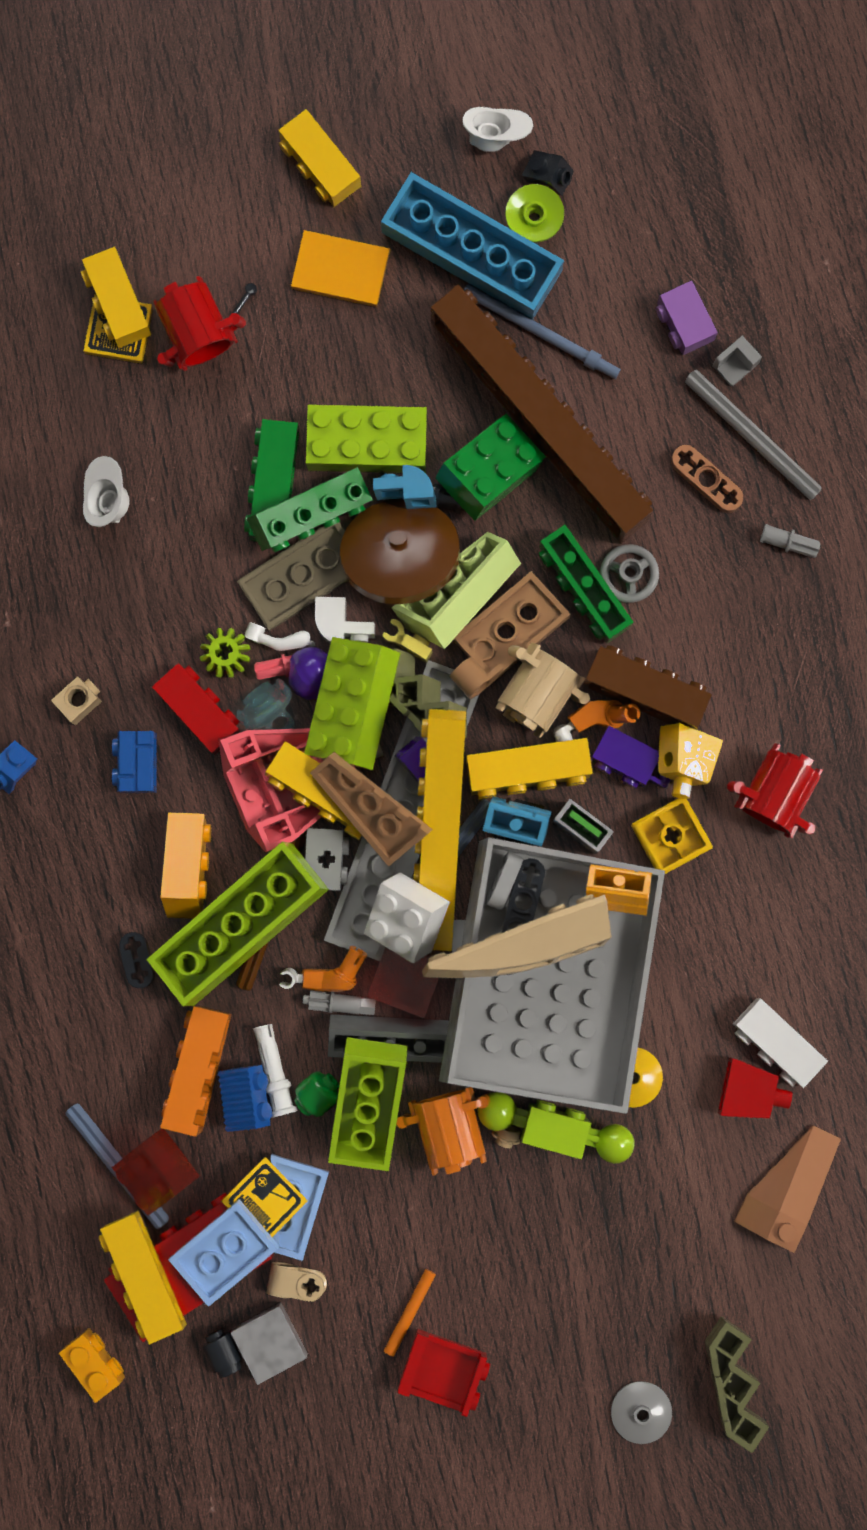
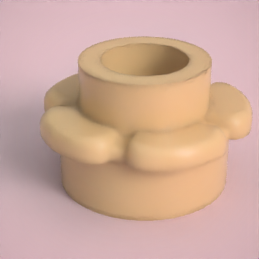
M511 1125L502 1131H492V1136L496 1138L495 1143L499 1146L512 1148L513 1145L520 1143L519 1135L521 1131L516 1126Z

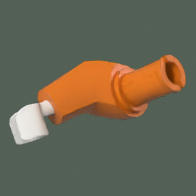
M617 700L589 701L567 717L570 721L568 724L555 727L553 734L556 742L573 740L570 733L573 729L581 733L594 725L619 728L624 723L636 722L635 718L639 719L640 709L636 704L623 705Z
M351 945L339 968L302 969V974H297L292 968H286L280 974L290 975L292 982H281L279 985L284 989L293 987L295 983H301L302 988L316 991L342 992L351 990L357 984L355 976L368 955L360 948L356 951V946Z

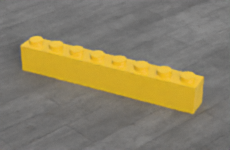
M429 709L428 719H422L421 737L427 738V748H421L420 767H426L425 778L419 777L418 796H424V806L417 807V817L433 830L415 844V853L421 854L420 864H414L413 880L450 901L432 950L452 951L466 711Z

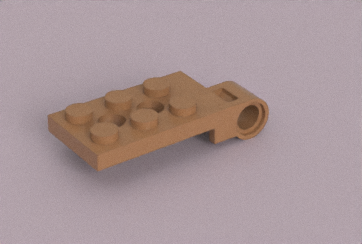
M529 572L467 624L453 639L469 658L463 661L451 673L450 678L469 699L475 698L519 661L517 658L509 655L508 649L510 646L516 645L527 650L531 642L539 644L568 620L571 614L533 572ZM531 606L536 610L537 615L531 620H526L521 617L520 610L523 607ZM509 625L514 629L515 633L511 638H501L497 632L499 627Z

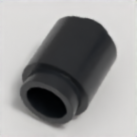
M219 1329L205 1336L206 1342L202 1345V1348L213 1372H217L219 1378L229 1376L242 1368L239 1362L241 1357L230 1332L223 1333Z

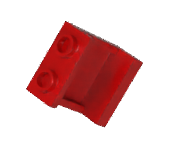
M418 1329L398 1385L397 1393L407 1397L410 1394L460 1411L462 1416L467 1417L469 1410H476L481 1394L476 1392L479 1381L486 1380L491 1364L486 1362L487 1353Z

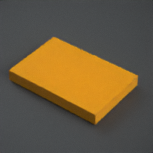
M304 230L291 288L377 307L390 248Z

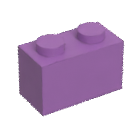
M692 281L659 296L658 306L656 307L657 315L662 323H667L671 331L668 334L671 344L675 349L679 348L682 355L715 340L718 332Z

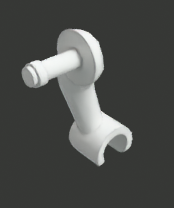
M250 622L245 632L246 638L277 651L315 646V642L310 640V634L307 631H299L284 638H274L264 634L266 628Z

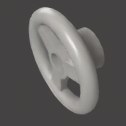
M626 544L614 548L606 555L601 564L600 575L619 601L634 603L647 598L654 591L659 580V568L654 556L648 550L638 545ZM625 553H634L643 558L640 561L632 558L626 559L621 564L614 561L615 558ZM649 566V582L643 590L636 593L635 583L641 578L643 569ZM632 568L635 571V576L628 577L625 574V569ZM609 570L618 573L620 578L626 582L627 594L618 591L612 585L609 578Z

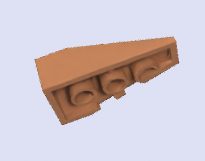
M812 1125L788 1150V1153L767 1172V1175L746 1194L734 1222L766 1240L795 1253L808 1225L841 1139Z

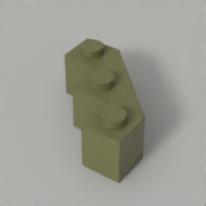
M397 648L392 649L400 652V658L390 695L391 703L403 715L407 716L420 732L422 731V719H428L429 709L466 711L465 738H467V708L451 701L441 702V682L423 674L415 675V656Z
M721 1316L705 1340L721 1426L726 1436L753 1453L769 1429V1426L763 1418L745 1407L760 1385L755 1375L737 1364V1361L752 1339L742 1329Z

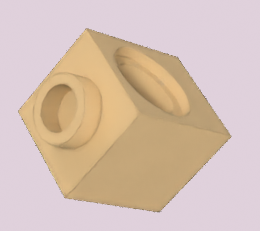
M78 676L51 700L74 725H77L102 702L97 696L100 690L89 678L84 682ZM82 691L86 695V700L84 704L76 707L72 704V697L75 693Z

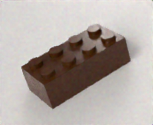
M607 645L606 648L600 646L583 683V687L610 699L617 700L624 705L636 704L640 712L670 725L681 723L694 729L699 727L712 694L706 692V686L695 681H690V684L678 680V674L667 669H663L662 672L650 668L652 663L639 657H635L634 660L623 656L624 651L612 645Z

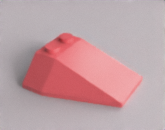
M310 728L246 730L219 741L225 781L247 832L265 853L273 850L282 841L293 842L321 818L318 808L311 804L308 808L293 799L294 793L286 788L283 791L274 788L267 782L269 777L265 776L266 770L285 741L303 753L305 752ZM310 756L319 763H322L324 761L322 759Z

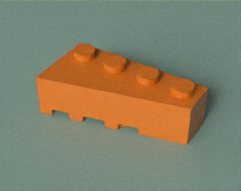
M194 1006L192 1011H187L183 1028L187 1029L185 1039L180 1040L176 1058H179L176 1070L173 1069L169 1081L171 1090L168 1099L165 1100L161 1114L163 1119L160 1128L195 1137L203 1132L232 1014L202 1006Z

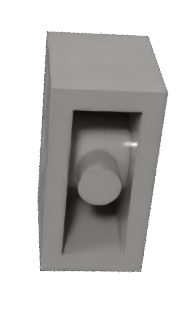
M308 828L305 860L329 888V891H341L342 885L347 884L348 867H343V855H349L350 837H344V830ZM326 852H331L330 856L335 857V863H330L329 868H324V864L319 862L320 857H325Z

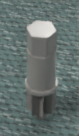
M310 990V996L304 995L303 1004H309L308 1010L374 1015L376 999Z

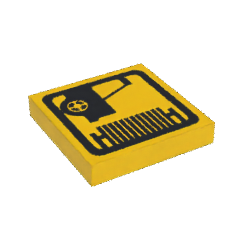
M138 302L150 328L153 306L152 304ZM93 304L84 353L143 364L148 337L118 348L115 339L108 340L102 324L107 323L104 313L98 315Z
M266 1157L221 1200L229 1208L240 1199L271 1237L308 1201Z

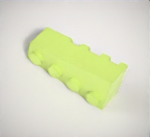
M486 532L460 553L457 569L442 589L423 600L408 604H395L391 608L406 630L445 649L520 566L521 562L507 540Z

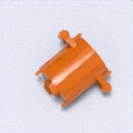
M467 1087L464 1090L438 1095L419 1102L412 1100L408 1102L411 1115L407 1113L397 1119L396 1124L401 1129L418 1123L432 1176L436 1175L438 1168L445 1167L446 1174L459 1172L462 1167L470 1165L472 1159L478 1157L481 1164L487 1161L474 1109H484L489 1105L490 1099L488 1094L475 1098L473 1087Z

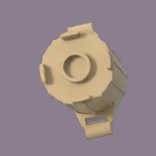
M531 642L527 650L512 645L508 649L509 655L520 660L522 664L498 699L499 703L495 708L502 712L506 708L503 714L504 717L513 723L516 721L532 731L536 729L533 735L541 738L549 730L570 696L573 701L581 704L589 702V694L579 690L585 678L579 676L574 670L555 657L540 650L541 646Z

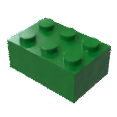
M505 414L445 461L435 479L467 514L476 521L533 475L546 456L514 421Z

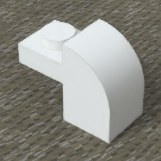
M315 597V622L319 633L327 643H331L332 637L342 639L349 637L351 640L365 643L368 642V638H375L374 622L346 621V598Z

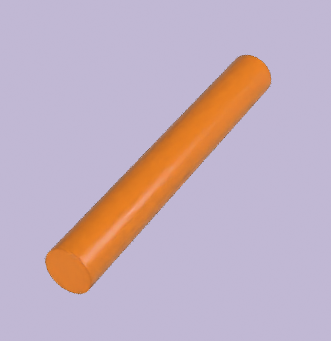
M425 1269L384 1349L386 1354L392 1357L395 1356L436 1276L434 1272Z

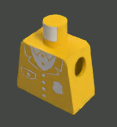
M681 723L660 726L658 772L661 776L674 780L673 797L689 799L692 786L704 785L710 782L723 740Z

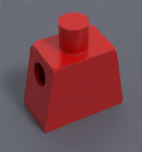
M729 1057L717 1113L727 1117L770 1118L773 1106L785 1109L790 1108L793 1093L792 1091L777 1088V1075Z

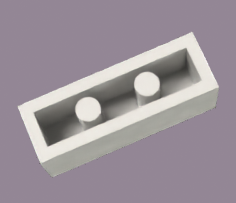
M756 998L733 1023L738 1029L735 1035L747 1046L752 1042L760 1050L757 1055L770 1067L775 1063L782 1070L780 1077L791 1087L797 1084L804 1088L828 1062L761 998Z

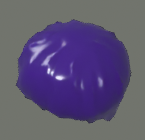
M317 647L302 648L290 658L289 685L296 695L303 699L317 700L328 656L322 649Z

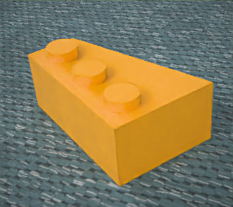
M168 812L161 887V901L167 918L193 919L203 911V901L206 899L207 881H204L205 870L208 871L209 853L206 852V842H211V824L206 823L204 814Z

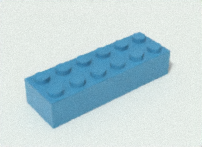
M412 172L381 220V230L384 235L532 320L563 270V259Z

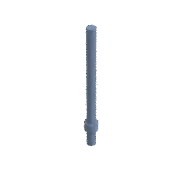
M469 284L465 287L464 291L466 289L470 290L479 304L583 361L585 367L593 371L597 369L613 379H616L621 369L602 359L601 354L594 350L589 352Z

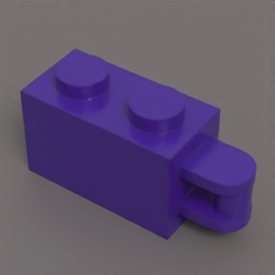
M611 726L607 727L591 757V760L596 762L594 765L596 769L610 775L611 771L621 775L620 781L635 789L638 785L644 787L648 781L663 789H667L672 780L661 775L659 779L651 775L655 766L658 767L659 751Z

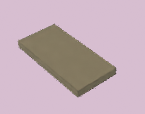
M340 522L326 529L323 526L315 531V534L298 541L237 581L269 632L315 603V597H324L348 582L340 557V546L345 532Z

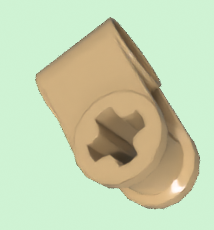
M271 1262L266 1294L280 1298L315 1301L325 1292L327 1280L322 1272L289 1263ZM311 1278L315 1279V1285L319 1286L314 1292H310L309 1286L305 1285Z

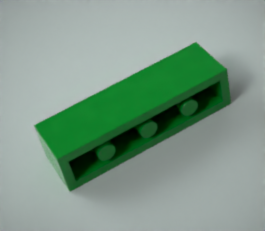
M262 419L261 428H256L255 445L259 446L258 457L253 456L251 474L256 475L254 486L250 485L248 491V503H252L251 515L246 514L244 532L249 533L251 541L257 542L247 518L292 498L299 438L298 423Z

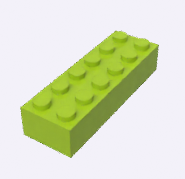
M282 841L146 960L183 1007L195 1006L325 894L329 888L292 843Z

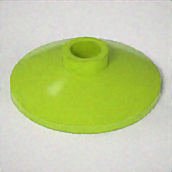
M540 184L523 186L516 190L508 200L506 221L509 228L532 242H542L550 239L559 231L563 223V203L557 193L547 186ZM537 213L540 218L537 221H532L529 215Z

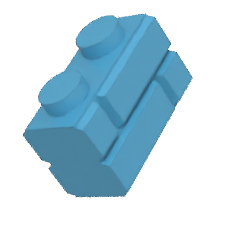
M493 796L489 803L483 831L542 846L552 811L514 801L506 802V799Z

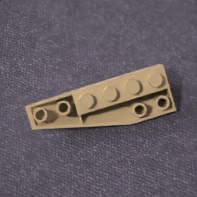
M593 894L578 899L576 901L577 905L566 908L565 904L550 909L546 916L506 932L491 935L484 941L476 944L473 942L465 944L449 955L445 953L434 955L428 959L429 963L426 964L422 973L424 977L439 978L491 977L519 973L548 966L604 946L611 938L607 899L605 895L594 898Z

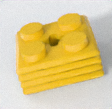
M678 798L631 825L653 867L665 870V874L713 848L687 799ZM667 828H670L671 831H678L679 836L676 837V844H673L672 841L666 842L664 837L667 835Z

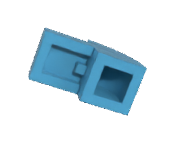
M402 465L403 476L398 477L396 474H384L381 478H373V490L377 500L404 498L407 509L436 507V496L431 480L425 472L417 467Z

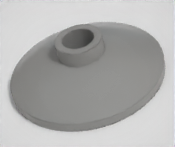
M637 1381L624 1386L616 1394L611 1406V1418L615 1429L624 1439L636 1444H648L661 1438L668 1430L672 1419V1407L667 1395L661 1388L650 1382ZM640 1410L648 1412V1417L645 1420L637 1418V1413Z

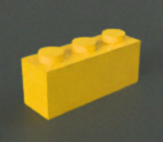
M307 109L279 129L281 140L279 146L287 157L293 156L299 163L296 165L299 172L306 180L312 179L316 184L314 189L323 202L328 200L335 207L361 187L360 175Z
M112 247L82 259L85 270L80 272L86 287L93 286L96 296L91 299L98 315L104 313L107 323L102 325L108 340L115 339L118 348L151 336L148 324L116 248Z

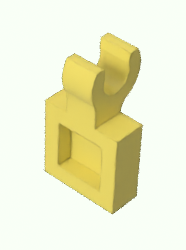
M392 619L390 623L398 628V633L395 636H390L384 632L383 638L389 643L397 644L403 650L427 663L432 655V649L428 647L430 642L417 634L413 637L405 634L402 623Z

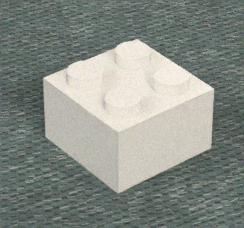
M399 872L381 883L364 934L408 961L415 963L432 952L450 901Z

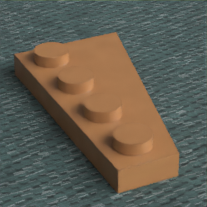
M335 752L310 772L388 867L433 830Z

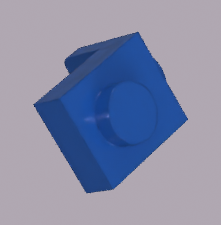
M15 740L0 754V789H3L8 794L14 790L16 783L37 762V758Z

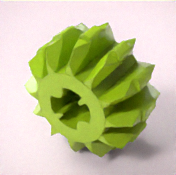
M218 628V638L215 639L211 634L206 635L211 645L201 644L200 648L209 653L200 656V660L202 662H209L205 668L208 672H212L217 668L216 676L218 678L223 676L224 670H226L229 678H233L234 672L232 669L234 667L241 673L244 671L242 665L239 664L240 661L250 662V657L241 654L248 652L250 646L249 644L240 645L245 639L243 634L234 638L235 630L229 628L227 635L224 636L223 630ZM223 647H227L229 651L233 649V652L228 654L229 659L224 660L222 656L218 658V654L222 653Z

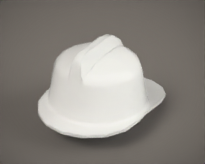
M476 107L465 112L462 119L463 126L470 134L469 142L486 152L499 151L509 144L510 141L525 138L531 133L533 128V121L528 114L512 109Z
M101 456L89 464L85 473L83 514L86 521L95 527L106 526L110 522L119 523L120 519L128 511L129 495L123 488L122 472L118 463L111 457Z

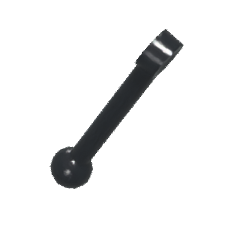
M249 283L246 285V293L232 313L239 314L249 297L257 293L255 284Z

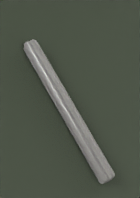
M694 370L688 375L685 380L686 384L808 499L812 500L821 491V486L698 370Z

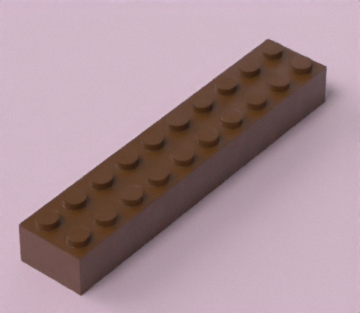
M458 284L431 306V324L619 543L622 544L648 522L653 512L651 500L643 491L638 493L631 485L633 480L624 469L618 470L611 462L614 460L611 453L604 446L598 447L592 440L594 435L584 423L579 425L573 418L575 413L565 401L560 403L553 395L555 393L553 386L545 378L541 380L534 373L536 368L526 356L522 358L515 351L517 346L511 337L507 334L502 335L496 329L497 322L487 311L483 313L476 305L478 301L473 293L468 289L464 291Z

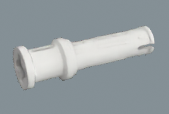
M272 1024L253 1028L262 1065L268 1079L266 1093L269 1094L273 1110L271 1118L298 1111L297 1106H293L289 1090L291 1082L285 1079Z

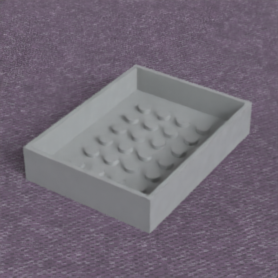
M489 837L480 840L461 946L472 942L474 944L479 943L487 937L502 931L512 889L500 911L485 903L501 862L508 851L522 857L523 861L528 858L537 859L545 868V876L534 920L548 915V911L556 906L565 904L566 908L577 905L576 901L586 896L590 864L652 873L647 915L608 910L611 938L604 946L548 966L512 975L456 978L439 1082L627 1114L665 870ZM529 866L528 870L522 871L527 874V879L524 886L518 884V887L530 888L533 877L539 876V874L534 872L535 867ZM520 894L515 898V904L519 909L527 910L532 906V900L528 895ZM519 923L510 924V925L508 926V930H511V929H513V928H516V927L520 926L521 924H519Z

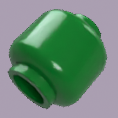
M312 1072L297 1085L294 1101L299 1110L305 1115L320 1117L337 1104L339 1083L329 1073L325 1075L321 1072Z

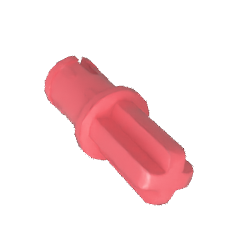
M281 654V658L255 663L256 678L262 680L281 675L289 677L290 658L292 655L285 656Z

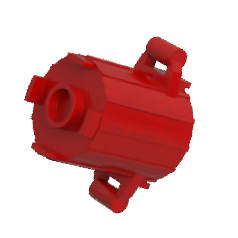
M200 276L196 277L198 282L178 287L176 282L169 284L163 288L166 295L159 301H153L159 318L173 347L166 352L160 353L157 357L158 362L167 367H172L177 363L179 369L187 371L189 366L203 364L227 351L234 342L235 344L238 343L234 331L246 325L245 318L237 313H232L228 318L223 319L207 284L204 283L203 278Z
M774 743L766 754L749 788L741 781H730L727 784L729 792L739 795L734 807L741 809L763 824L785 833L784 836L786 838H793L797 830L799 833L812 834L815 832V825L800 818V815L819 782L823 770L812 769L811 765L814 761L803 754L797 756L789 752L785 754L778 751L781 745Z

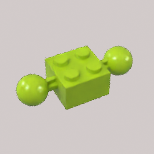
M492 1092L488 1094L490 1099L489 1105L484 1109L478 1108L479 1120L487 1129L502 1131L511 1125L521 1127L520 1139L522 1143L582 1159L585 1146L596 1148L603 1160L614 1164L626 1161L634 1150L633 1135L626 1127L619 1124H610L601 1130L591 1128V1122L588 1118H585L586 1114L583 1111L566 1107V1111L562 1112L556 1110L554 1103L537 1099L536 1104L529 1102L528 1109L525 1110L516 1107L509 1095L502 1092Z

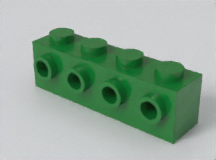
M357 467L247 518V521L261 551L272 548L275 553L290 546L288 540L295 536L300 541L315 534L313 528L322 524L324 529L341 522L338 516L346 512L351 517L366 510L363 504L373 499Z
M563 525L540 541L539 548L541 551L538 553L539 557L546 567L549 568L552 565L558 574L555 577L557 583L564 592L569 590L575 598L572 601L574 607L581 616L587 615L592 623L589 627L598 640L603 638L607 644L631 628L634 623L566 525Z

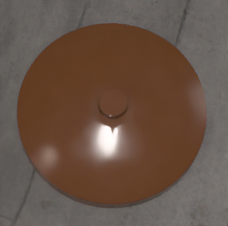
M404 498L392 499L367 508L352 520L342 537L340 557L346 578L359 593L381 603L408 604L428 598L449 582L459 563L460 545L454 524L437 507L407 509Z

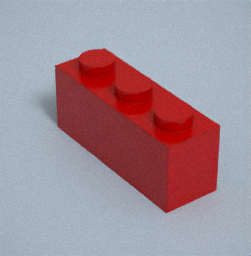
M178 663L155 683L152 688L213 755H216L220 751V740L241 732L237 728L240 721L229 709L223 712L218 707L217 703L220 699L209 687L203 690L198 685L197 681L200 677L189 665L184 669Z

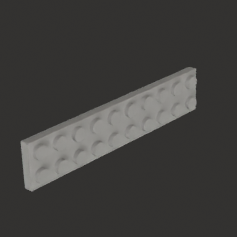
M428 660L423 675L441 682V702L451 701L467 708L468 726L478 696L469 699L450 678L454 669ZM407 717L381 789L417 817V807L424 806V796H418L419 784L394 756L415 736L421 737V732ZM362 837L347 877V884L343 887L324 941L348 950L351 945L356 946V951L360 948L367 953V957L381 961L386 947L365 935L364 931L381 883L399 872L412 878L414 864H417L420 854L415 853V845L388 867L367 840Z

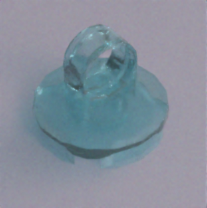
M276 679V684L273 685L268 681L261 684L245 697L243 703L246 706L243 711L237 710V719L248 730H256L264 726L266 729H274L272 727L273 721L277 717L283 716L287 718V724L282 729H294V720L286 709L292 697L291 689L281 679Z

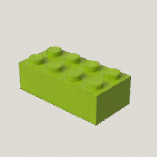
M308 405L306 465L308 471L348 472L358 467L360 472L380 473V471H384L386 473H403L402 465H411L426 473L427 407Z
M332 637L305 754L325 760L335 752L351 766L373 770L400 652L382 645Z
M346 1038L328 1163L389 1171L406 1067L407 1046Z

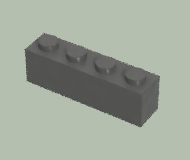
M330 1014L328 1057L344 1058L346 1038L349 1037L407 1046L406 1061L442 1063L449 1020Z

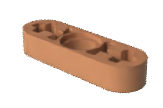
M682 445L674 451L671 457L673 469L714 506L724 513H733L740 507L743 502L741 489L694 447ZM688 453L691 455L690 463L694 467L697 466L698 462L703 466L697 469L694 476H691L689 473L692 472L693 468L687 463L683 466L680 465L679 454L685 456ZM702 472H711L715 477V484L710 487L701 485L699 475ZM720 482L724 484L721 490L725 494L729 495L731 492L735 494L733 499L736 503L735 505L731 502L727 505L724 504L723 500L725 497L719 491L716 496L712 494Z

